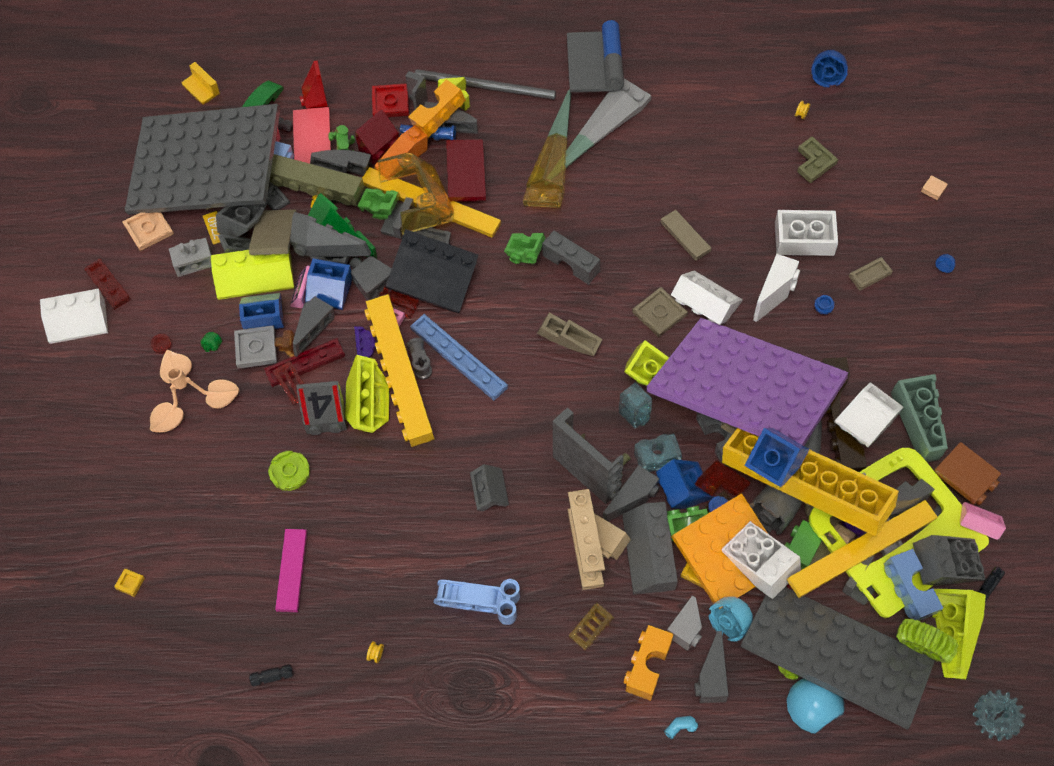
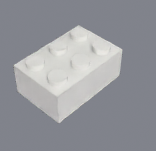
M778 210L775 220L776 253L779 255L834 256L838 245L836 211Z

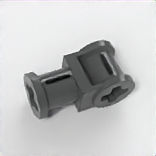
M413 338L406 343V346L412 355V365L415 369L416 377L425 380L432 375L430 359L426 356L423 348V339Z

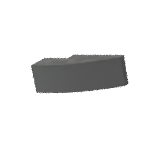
M425 101L424 107L433 108L438 103ZM459 109L441 125L442 127H452V125H455L456 132L478 134L477 119Z
M325 150L313 152L310 164L346 174L349 171L364 176L368 170L371 155L350 150Z
M923 479L919 480L914 486L905 481L896 489L899 491L897 503L890 515L901 514L922 501H927L935 489Z

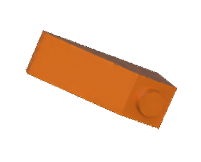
M414 125L400 135L375 164V169L386 178L390 177L427 151L428 135Z

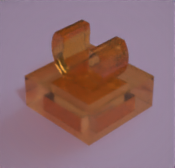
M284 330L283 338H275V346H279V351H285L289 357L295 356L293 351L295 334L292 330Z

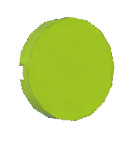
M285 451L272 459L268 473L271 482L277 488L292 491L306 483L310 475V467L307 459L301 453Z

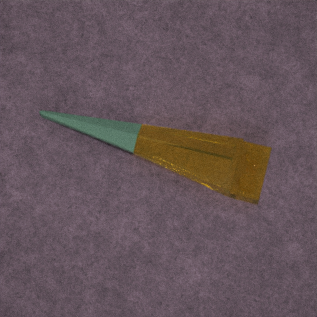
M570 89L567 91L526 184L527 189L523 198L524 206L561 207L565 183L567 133L571 100Z

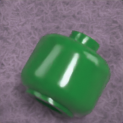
M208 332L201 339V346L206 352L210 350L217 351L222 343V338L215 332Z

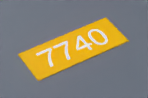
M217 211L203 215L213 245L220 243L218 238L220 234L217 233L216 224Z

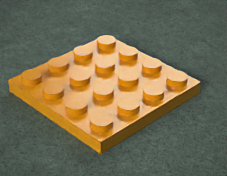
M742 493L671 536L713 604L723 597L734 596L738 598L756 587L722 552V548L750 521L767 533Z

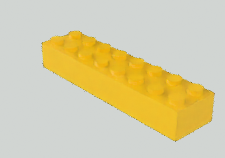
M737 428L723 446L722 463L871 535H878L896 507L898 490L810 449L800 468L782 487H779L744 466L759 436Z

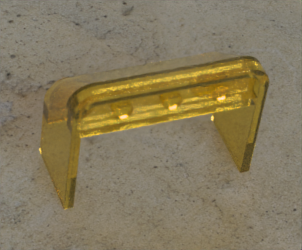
M404 153L378 160L380 183L416 174L424 191V194L417 197V208L400 212L402 235L405 229L414 232L453 220L454 209L433 165L412 153Z

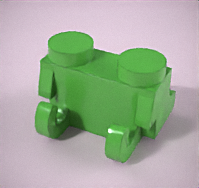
M344 125L336 127L335 132H329L328 134L330 141L336 139L337 150H348L349 145L355 143L354 136H351V139L348 140V128Z

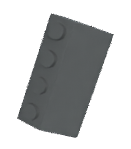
M646 503L623 513L624 532L631 539L627 544L633 595L676 590L678 581L667 520L666 503Z

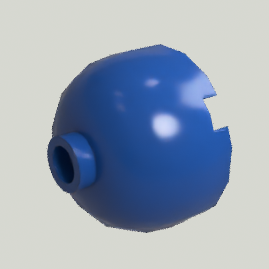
M826 50L819 53L811 67L813 80L823 87H830L829 85L835 84L836 86L840 85L848 73V64L845 56L835 50Z

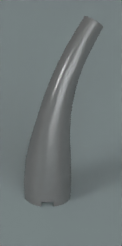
M821 420L804 445L820 454L822 439ZM766 485L749 505L765 530L769 533L771 530H775L778 535L792 522L803 501L770 485Z

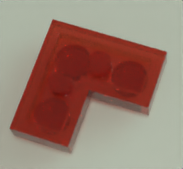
M717 460L695 483L696 486L711 496L721 487L728 490L731 494L738 496L741 493L743 494L751 484V482Z

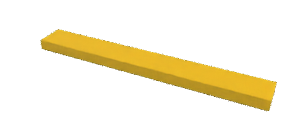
M369 167L362 177L364 186L368 188L380 189L384 194H386V191L394 190L400 194L398 199L404 202L406 197L412 198L415 207L435 213L437 216L491 238L494 237L501 225V220L455 201H448L445 197L393 176L386 178L373 168Z
M924 500L885 522L877 536L869 533L862 535L790 576L787 582L798 598H801L928 525L938 517L927 501Z

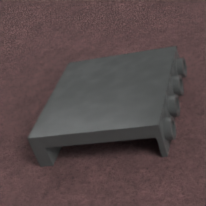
M567 407L552 421L553 458L601 501L607 504L610 500L614 499L621 489L624 456L620 455L613 463L605 458L573 429L574 413Z

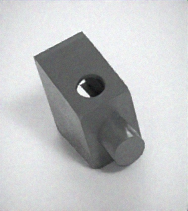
M369 256L363 262L358 257L351 260L350 266L353 268L351 271L352 281L367 301L375 299L387 289L385 287L392 268L373 256Z

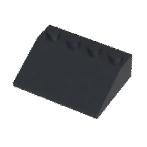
M405 229L385 288L459 313L479 255Z

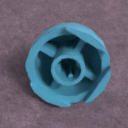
M734 596L723 597L709 609L711 610L709 620L716 632L722 631V635L725 633L730 637L727 639L729 641L737 642L742 639L753 621V615L749 606L743 600Z

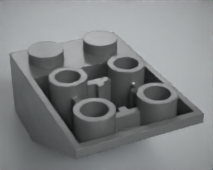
M931 535L913 543L915 554L923 567L920 571L923 585L938 586L986 580L975 539Z

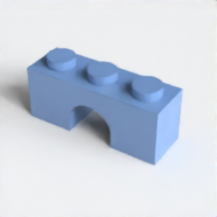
M913 549L890 557L884 563L885 573L891 578L895 586V593L901 598L905 606V613L909 618L920 621L937 614L943 609L934 589L920 591L913 585L912 576L923 569Z

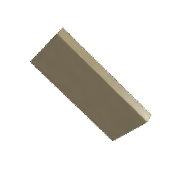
M296 209L263 211L254 227L249 254H288L291 244L292 217Z

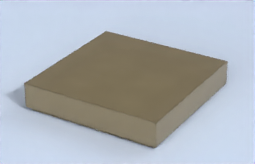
M662 287L632 309V313L658 337H661L688 314V311Z

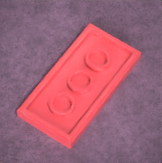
M329 107L293 110L294 160L310 164L313 152L331 150V141L328 138V134L331 132Z

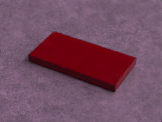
M483 139L446 140L448 201H486Z

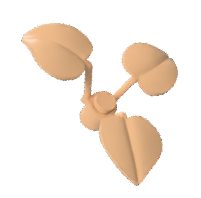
M166 350L160 367V376L164 382L172 384L170 389L172 390L174 403L173 405L168 402L161 403L153 409L150 416V430L159 433L167 432L181 423L184 412L181 408H177L176 389L185 388L187 383L204 395H207L206 403L211 408L216 409L230 404L238 395L239 388L230 381L215 380L208 385V391H205L191 381L189 377H186L192 368L190 359L185 355Z

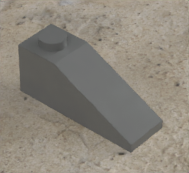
M316 296L307 301L301 311L293 340V351L296 357L334 320L333 307Z
M638 465L603 512V519L609 522L623 513L646 503L650 497L654 498L660 489L658 486L659 478Z
M717 631L699 675L698 683H694L695 696H699V703L726 702L728 699L722 631Z

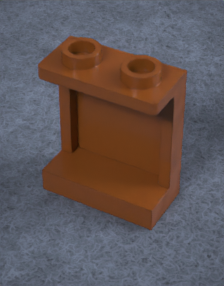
M962 442L934 470L940 479L963 495L974 506L976 504L980 506L987 498L985 494L988 490L991 492L995 490L1000 483L998 478L1002 474Z

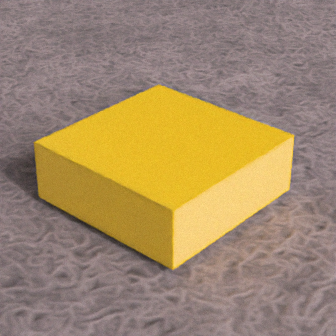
M124 569L114 587L116 590L135 597L145 578L143 575Z

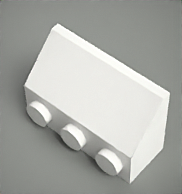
M696 271L682 274L671 294L678 303L688 305L694 313L698 315L703 314L708 317L709 321L719 325L726 323L743 301V299Z
M99 289L40 299L41 317L49 344L108 333L105 299Z

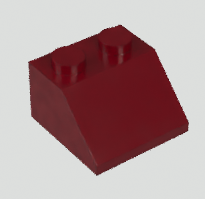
M380 110L355 131L359 152L370 154V163L374 166L399 138V132L383 110Z

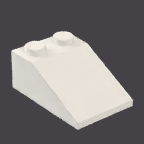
M776 254L757 301L753 321H759L788 297L790 290H795L800 270L797 269L799 261Z

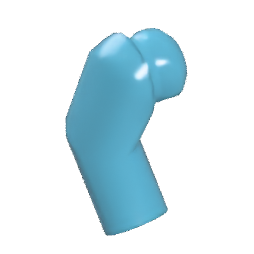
M692 716L677 717L665 729L664 733L667 737L673 739L681 729H687L689 732L696 731L698 723Z

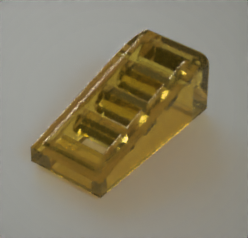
M596 602L570 633L569 637L586 650L611 623L614 617ZM597 612L605 618L603 622L595 616ZM591 618L600 625L598 628L589 622ZM585 625L594 631L592 635L583 629ZM579 631L588 638L586 642L577 635Z

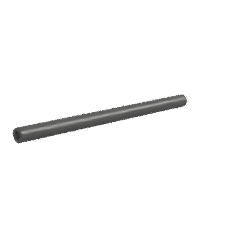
M419 69L415 71L416 74L424 76L425 80L438 81L445 78L464 77L466 79V86L553 100H555L556 96L555 90Z

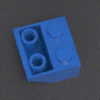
M312 259L307 274L305 303L316 296L333 308L343 310L352 282L350 265Z
M281 293L243 297L241 299L239 310L243 329L274 326V329L284 328Z

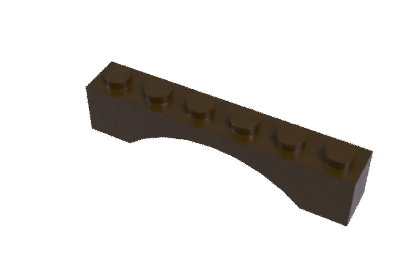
M847 357L824 358L822 363L848 372L847 380L825 412V414H828L829 419L827 420L828 433L831 432L832 436L830 448L835 453L833 461L861 472L867 468L864 448L855 441L850 433L842 430L835 423V420L841 414V392L850 376Z

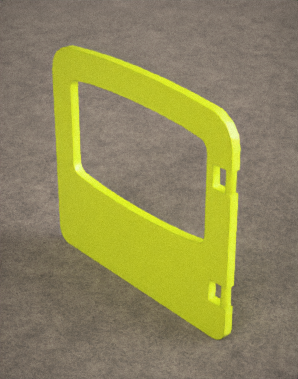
M900 448L859 472L865 473L866 476L879 481L889 474L907 467L918 480L923 479L935 489L931 496L942 509L941 514L936 520L894 551L869 564L868 567L860 563L846 571L848 576L857 582L856 586L864 593L873 608L883 618H889L905 607L901 598L895 593V586L891 578L885 573L884 563L890 557L911 549L914 550V542L931 535L975 539L978 553L989 544V538L986 535L960 525L961 503L924 458L911 448ZM814 507L809 515V524L816 535L828 547L827 549L830 553L847 545L831 525L830 517L832 515ZM830 532L837 542L831 544L825 534ZM920 571L912 576L913 585L920 591H927L933 586L923 585ZM869 586H872L879 596L874 599L867 590Z

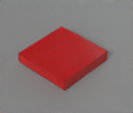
M407 84L372 86L373 116L380 110H383L387 117L409 116Z

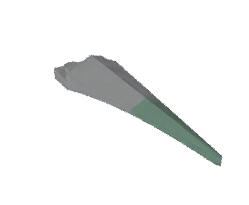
M624 79V87L622 89L609 91L545 180L546 184L593 145L641 112L650 102L651 95Z

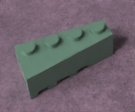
M935 374L899 380L891 391L893 399L903 406L899 414L912 445L926 462L939 460L948 449L944 424L941 421L942 411L938 403L939 393L935 385Z

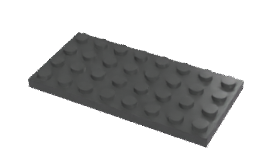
M784 587L773 599L767 595L765 596L740 646L907 730L911 726L935 660L927 655L920 654L901 642L806 596L798 598L796 593L787 587Z

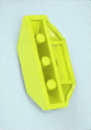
M356 355L346 381L345 419L354 429L373 433L389 421V388L384 374L377 366L376 360Z

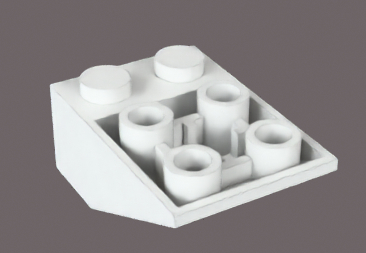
M870 382L839 415L835 423L842 430L854 436L858 442L869 447L893 423L903 409V406Z
M751 521L722 548V552L759 590L772 599L788 584L787 579L790 576L801 571L800 556Z

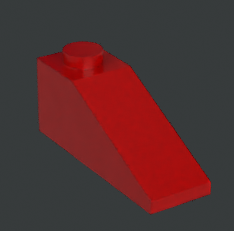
M317 60L313 62L301 88L303 96H300L302 107L305 106L306 109L328 107Z

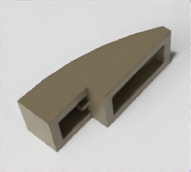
M550 312L543 320L537 334L556 344L590 356L595 355L602 341L600 337L571 320L565 322Z

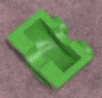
M365 189L358 207L362 212L365 209L372 213L373 218L387 219L392 214L400 194L394 190L386 191V194H384L380 189Z
M512 233L504 252L510 256V261L515 264L520 262L535 264L541 252L542 243L545 241L544 233H532L531 237L523 233Z
M699 506L686 508V513H680L679 509L667 511L670 536L707 515V509L700 510Z

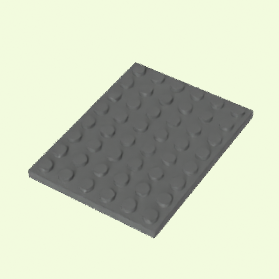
M278 104L143 117L125 212L131 215L266 204L280 106Z

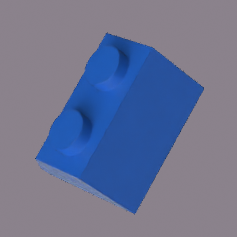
M764 428L744 466L775 485L782 487L800 468L809 449L774 428Z
M673 459L656 471L659 484L663 488L671 508L686 509L714 498L698 462Z

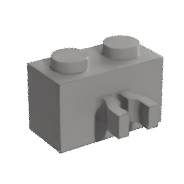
M206 238L190 240L189 243H180L175 247L169 248L173 267L178 277L212 267V254Z

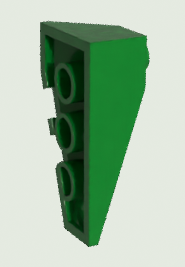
M320 193L308 216L317 219L316 223L322 226L327 224L333 226V229L340 234L346 232L366 241L371 251L370 256L377 259L376 248L360 231L355 232L350 223L351 221L347 217L343 219L337 212L338 208Z

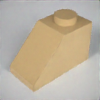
M594 514L602 556L607 559L611 556L617 560L631 539L626 532Z

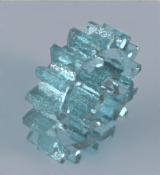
M997 690L995 695L992 691H989L986 696L982 695L979 698L980 702H977L974 706L978 710L973 713V716L979 717L975 724L982 725L983 728L980 732L988 731L990 739L997 735L998 741H1001L1004 736L1007 740H1010L1013 737L1012 734L1016 736L1020 732L1019 729L1024 726V723L1020 720H1023L1026 716L1019 712L1023 706H1017L1015 703L1018 699L1014 698L1011 700L1009 692L1003 696L1000 690ZM1004 711L1000 718L994 720V718L997 716L996 714Z

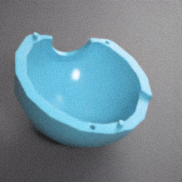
M804 678L797 681L790 688L787 697V708L792 720L801 729L810 733H817L831 721L840 717L845 710L843 697Z

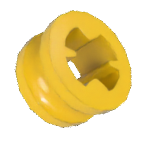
M801 101L795 116H801L802 119H805L810 104H804V101Z
M372 641L367 652V660L371 661L373 659L375 663H379L384 644L377 645L376 642Z

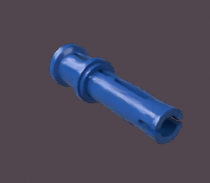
M401 124L400 132L402 133L400 135L413 127V125ZM440 126L429 138H434L436 141L440 139L455 140L456 126Z

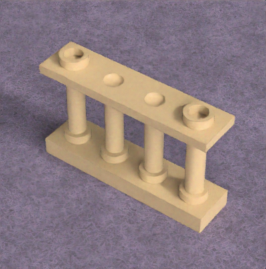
M585 489L568 492L571 507L568 509V516L582 590L604 587L601 571L605 570L590 491Z

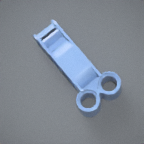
M507 579L501 583L500 587L451 580H438L437 598L434 599L436 605L494 613L498 615L499 621L505 625H510L516 621L517 611L515 603L520 599V587L517 581ZM508 589H514L516 591L512 595H508L505 593V591ZM510 609L512 613L505 616L502 614V611Z

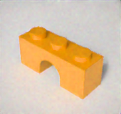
M447 79L434 91L439 102L435 107L426 108L420 105L408 116L412 125L417 126L427 134L428 138L466 101L462 90Z
M648 625L646 632H641L638 641L641 644L639 652L634 651L631 663L634 664L632 672L627 671L623 682L627 684L626 692L651 701L659 674L650 671L646 666V662L650 658L666 659L673 639L672 633Z

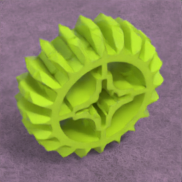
M905 619L899 626L896 636L899 642L908 648L942 663L952 662L959 646L957 641L952 636L947 635V633L925 622L913 619Z

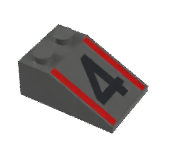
M338 381L296 385L306 434L319 435L323 432L339 433L347 430L345 403Z

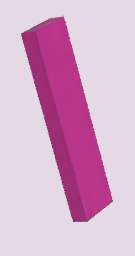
M285 529L276 612H298L307 530Z

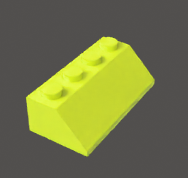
M249 250L211 255L212 274L218 300L294 289L290 251L288 254L250 255Z

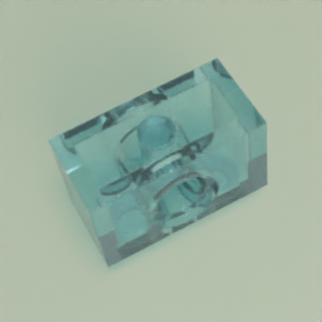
M635 382L620 394L619 413L634 428H637L640 424L643 426L650 419L652 398Z
M662 434L656 439H644L635 444L634 454L637 463L649 472L661 469L673 459H682V453L675 434ZM654 450H659V451H661L662 453H661V454H655V453H653V451H654Z

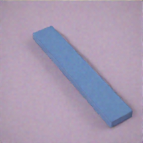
M425 314L410 326L414 333L493 401L508 389V385Z

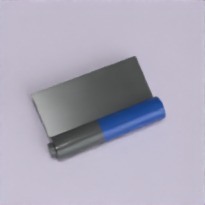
M609 20L604 22L602 32L567 33L570 92L617 91L624 87L620 29L616 21Z

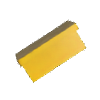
M194 62L189 65L192 75L185 79L182 85L204 105L219 95L220 92L217 82Z

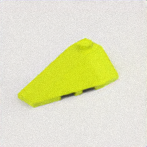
M643 341L636 347L627 361L624 372L640 384L647 386L669 357L647 341Z
M934 589L943 606L941 611L932 616L935 618L937 629L952 636L959 645L952 662H941L944 677L966 679L984 618L986 595L973 590Z

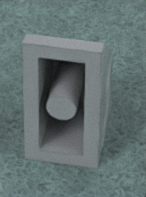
M691 596L667 629V632L673 634L672 640L687 651L691 646L696 647L702 638L700 635L702 626L697 601L694 596Z

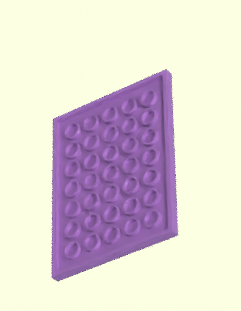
M700 318L647 385V392L757 436L761 435L764 428H774L804 446L847 380L848 372Z

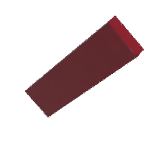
M335 338L304 351L297 357L293 356L266 367L264 370L271 386L275 387L345 357V353L338 339Z

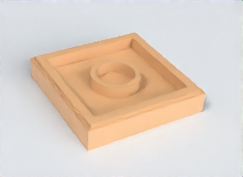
M161 212L138 213L122 221L139 251L174 234Z

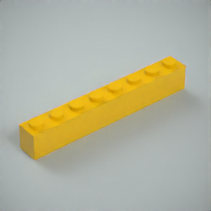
M389 295L366 301L368 309L364 311L367 320H372L373 323L369 327L372 336H377L378 339L375 346L378 354L382 353L383 359L380 362L383 371H387L389 375L385 377L388 388H393L394 394H391L394 406L398 405L400 410L396 414L399 423H404L405 429L402 430L405 442L409 441L411 447L435 440Z

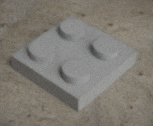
M274 326L234 331L237 368L277 363Z

